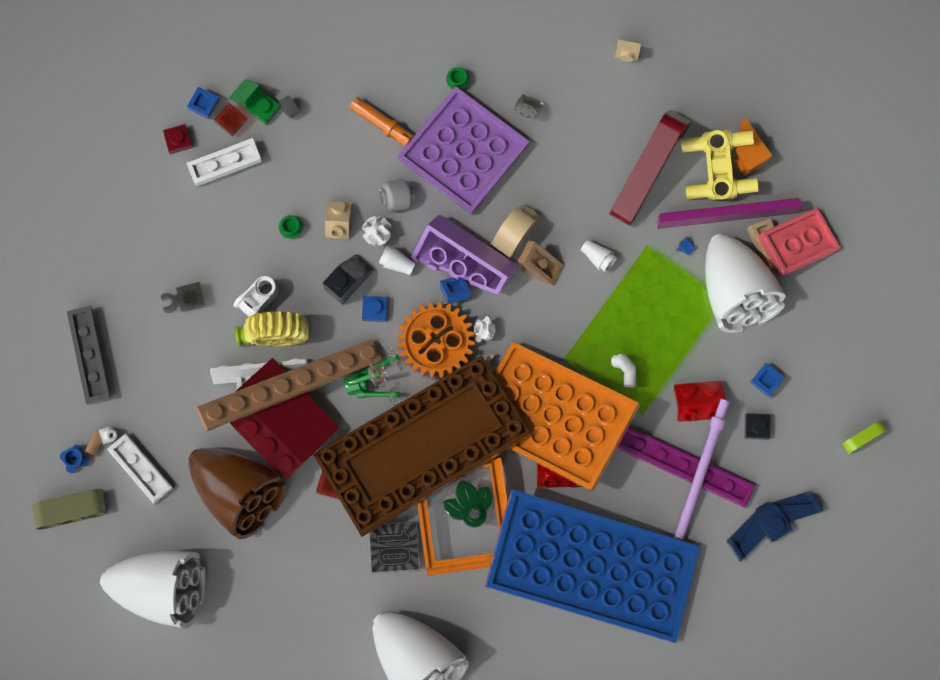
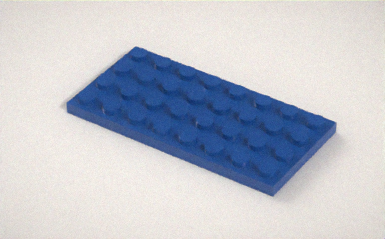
M511 490L485 587L676 643L700 546L517 490Z

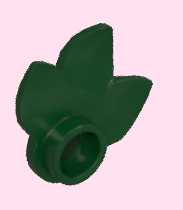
M461 480L456 487V498L443 501V507L452 519L463 520L467 526L472 528L480 527L487 519L486 510L492 504V493L487 486L477 491L470 482ZM472 511H477L479 513V516L477 518H471L470 513Z

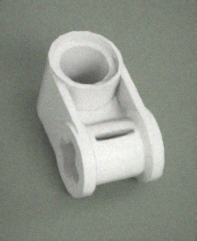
M268 276L258 278L236 299L234 307L236 309L240 308L247 316L264 312L278 296L279 290L276 283ZM264 285H272V290L268 294L261 293V288Z

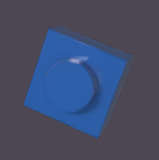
M198 87L187 108L209 119L220 99L219 96Z
M449 278L440 281V289L448 304L470 298L471 292L464 278Z
M363 296L362 321L386 322L387 297Z
M765 363L750 383L769 398L785 377Z

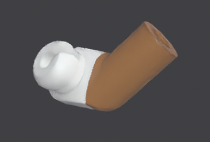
M105 427L94 431L84 452L96 456L101 445L116 440L118 436L117 431L113 427Z

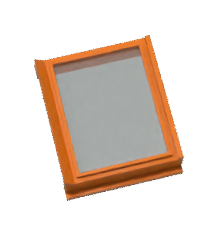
M500 457L492 459L417 504L427 576L490 568L508 503ZM461 480L470 482L477 491L487 486L492 493V504L486 510L487 519L480 527L472 528L467 526L463 520L452 519L443 507V501L456 498V487ZM472 511L470 513L471 518H477L479 516V513L477 511Z

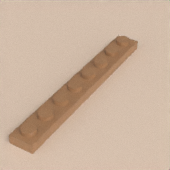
M371 339L197 406L196 412L207 432L362 371L381 362L382 358Z

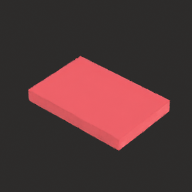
M818 207L758 235L780 277L841 249Z

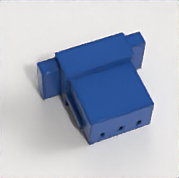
M688 236L679 243L677 252L680 250L690 255L695 246L689 242Z

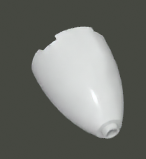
M717 234L712 237L706 253L705 277L708 298L719 328L727 333H737L743 331L742 326H749L756 322L760 326L775 317L784 308L783 301L786 295L769 267L756 253L739 240L724 234Z
M159 551L137 555L114 564L102 573L100 584L103 590L115 602L128 611L163 625L188 628L196 620L194 613L198 603L203 604L206 588V569L200 566V555L196 552Z
M382 612L373 620L374 643L378 658L388 680H461L469 666L465 655L448 639L431 627L408 616L393 612Z

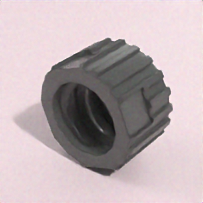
M289 95L279 101L282 110L289 119L300 113L297 105Z

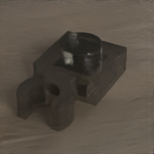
M200 282L176 287V295L164 293L160 296L162 301L171 300V305L163 307L165 313H171L179 306L182 312L206 307Z

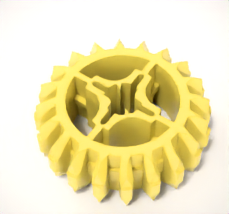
M271 311L248 316L245 319L244 334L246 341L258 346L290 347L291 345H299L306 342L310 334L308 318L303 315Z

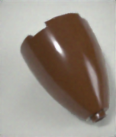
M217 448L196 449L189 456L188 466L191 478L202 502L220 525L238 539H245L257 533L264 527L262 521L269 516L271 510L277 511L285 496L286 483L282 481L280 476L257 461L235 452Z

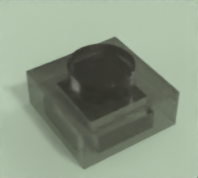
M522 94L516 102L514 110L523 117L536 119L544 103Z

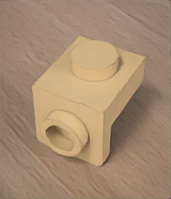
M328 201L325 216L326 238L349 239L352 203Z

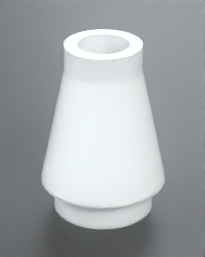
M590 239L581 248V251L599 271L608 272L617 260L613 251L592 242Z
M386 246L379 260V263L384 265L383 268L407 275L411 274L415 266V262L411 261L394 246L392 248Z

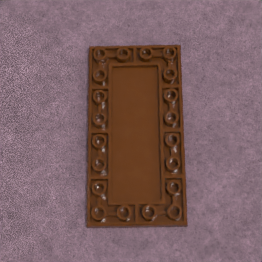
M481 355L313 455L360 536L363 537L531 437L532 433Z

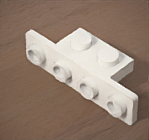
M294 358L290 361H280L278 364L288 372L308 364V360ZM245 363L239 366L222 365L217 368H211L210 374L213 384L237 382L238 389L266 363Z

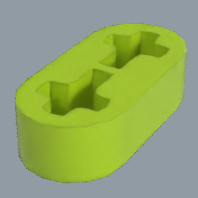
M879 420L842 443L847 453L850 454L886 432L887 428Z

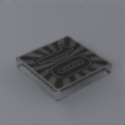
M417 521L385 523L369 533L371 574L420 571Z

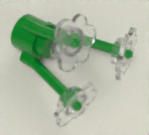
M392 345L389 346L390 352L387 353V359L381 362L371 361L370 367L345 377L344 385L348 395L356 394L358 399L363 397H389L390 402H393V406L400 403L401 393L400 382L394 381V387H390L389 392L365 391V389L369 388V379L375 386H386L385 379L387 374L383 370V366L391 363L393 367L397 365L401 371L403 370L399 355H397Z

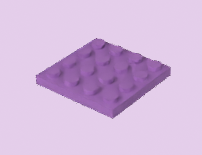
M455 87L400 152L397 159L472 215L529 146L530 141L459 88Z

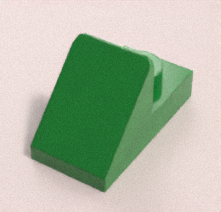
M245 79L230 96V99L265 125L281 109L277 102L262 92L259 84Z

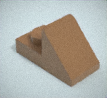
M533 241L527 242L518 260L522 265L521 271L549 285H554L563 267L562 263Z

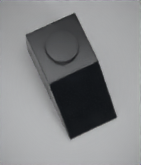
M355 254L338 265L323 282L324 289L343 305L374 269Z

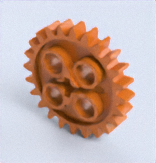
M441 301L434 308L432 303L429 302L428 309H425L420 304V312L417 313L412 309V318L404 317L407 325H399V329L404 333L397 334V339L403 341L397 344V348L405 349L400 353V358L408 357L405 361V366L413 364V373L420 369L422 378L428 372L430 373L431 380L434 379L435 373H438L442 379L444 372L450 374L453 372L452 369L455 368L457 370L461 367L460 363H468L465 355H473V352L468 347H475V342L469 340L475 337V333L468 331L472 327V323L464 324L467 315L459 317L460 309L457 308L452 312L450 303L445 309L442 308ZM436 319H440L444 322V326L436 329L432 327L431 323ZM449 327H453L452 331L442 336ZM416 334H422L426 338L420 344L415 343L412 339ZM432 337H435L436 339L441 337L440 344H437L436 342L431 344ZM451 337H455L460 343L456 347H450L446 341ZM429 346L423 354H419L420 350ZM432 352H437L441 356L437 362H431L427 357Z

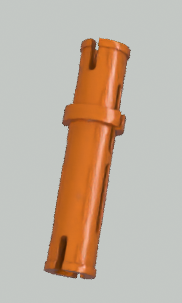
M356 97V101L353 100L350 105V110L382 130L386 137H392L404 147L415 136L399 126L398 121L389 119L364 102L360 97Z

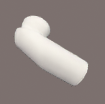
M619 353L614 355L611 359V364L613 367L620 368L624 372V387H636V365L626 354Z

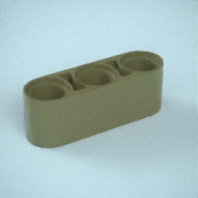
M102 489L83 491L32 504L37 530L53 528L107 514Z

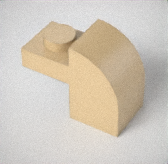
M524 204L519 208L516 207L498 230L491 245L511 258L521 248L527 235L539 224L542 217Z

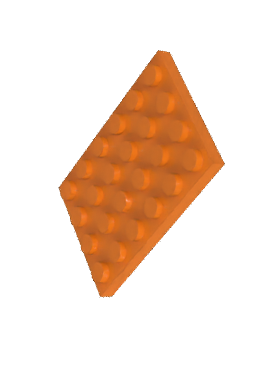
M512 341L494 375L530 429L532 436L510 450L593 492L638 411L640 404Z

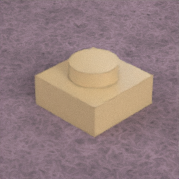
M618 40L615 57L625 62L638 61L641 43Z

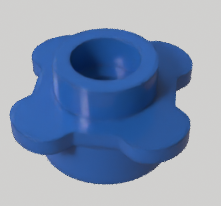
M74 445L73 448L61 452L60 459L66 465L67 472L74 473L79 467L88 465L89 459L84 456L82 446Z

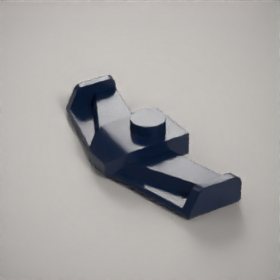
M809 491L775 502H766L756 508L755 512L726 542L738 561L741 562L765 536L772 543L793 530L789 522L821 513L824 510L814 494Z

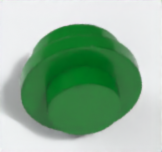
M460 67L451 69L446 76L447 85L451 89L457 87L463 90L469 84L468 72Z
M293 215L285 216L279 223V231L287 239L297 238L303 229L301 220Z

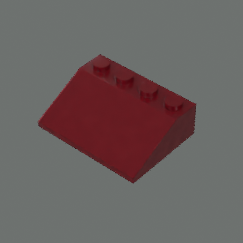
M272 357L236 391L278 376L286 371ZM307 393L230 422L231 426L284 481L340 429Z

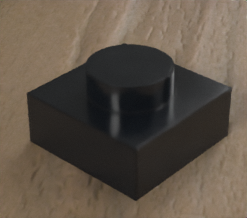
M746 413L744 439L769 440L771 415Z

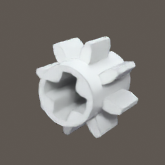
M373 216L363 224L362 228L365 233L362 237L368 244L371 243L373 246L375 244L383 245L391 237L388 229L392 225L381 216L378 218Z

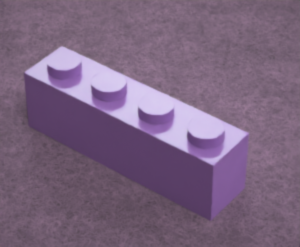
M440 214L427 225L410 258L415 263L421 262L428 265V268L437 271L439 269L450 274V277L455 279L462 277L469 281L471 285L497 295L509 284L518 268L517 264Z

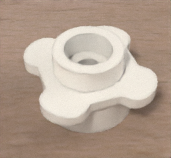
M486 316L484 320H477L474 326L475 342L480 343L481 340L489 341L493 338L495 324L491 322L490 317Z

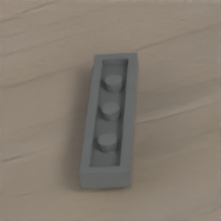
M91 306L67 311L85 402L87 405L110 400L111 394L93 309Z

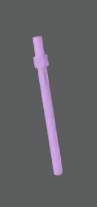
M720 399L715 417L711 418L709 424L711 429L674 539L684 540L720 430L723 431L726 423L724 418L730 404L729 401Z

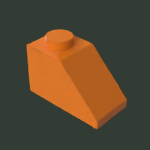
M745 118L741 121L738 132L753 131L754 144L734 147L732 159L733 166L737 172H742L746 178L767 165L772 158V154Z

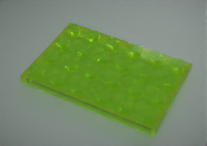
M646 246L564 358V361L591 380L638 402L640 407L637 412L643 416L714 317L708 298L707 287L649 246ZM619 353L626 354L636 365V387H624V372L620 368L613 367L611 364V359L614 355Z

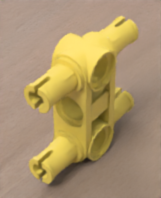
M715 130L704 132L700 137L681 139L682 153L704 150L707 157L709 181L706 184L686 186L687 200L708 198L711 201L733 199L737 197V194L759 192L757 178L742 180L733 178L731 159L733 147L754 144L753 131L731 133L729 130ZM716 135L724 138V144L720 148H714L711 145V139ZM725 182L729 186L728 193L723 196L718 195L715 190L717 184Z

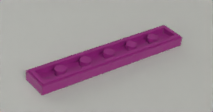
M794 198L660 213L656 223L657 229L797 214L802 204L801 199Z
M628 427L617 447L618 450L691 484L700 459L631 427ZM709 464L701 488L740 507L746 508L755 485Z

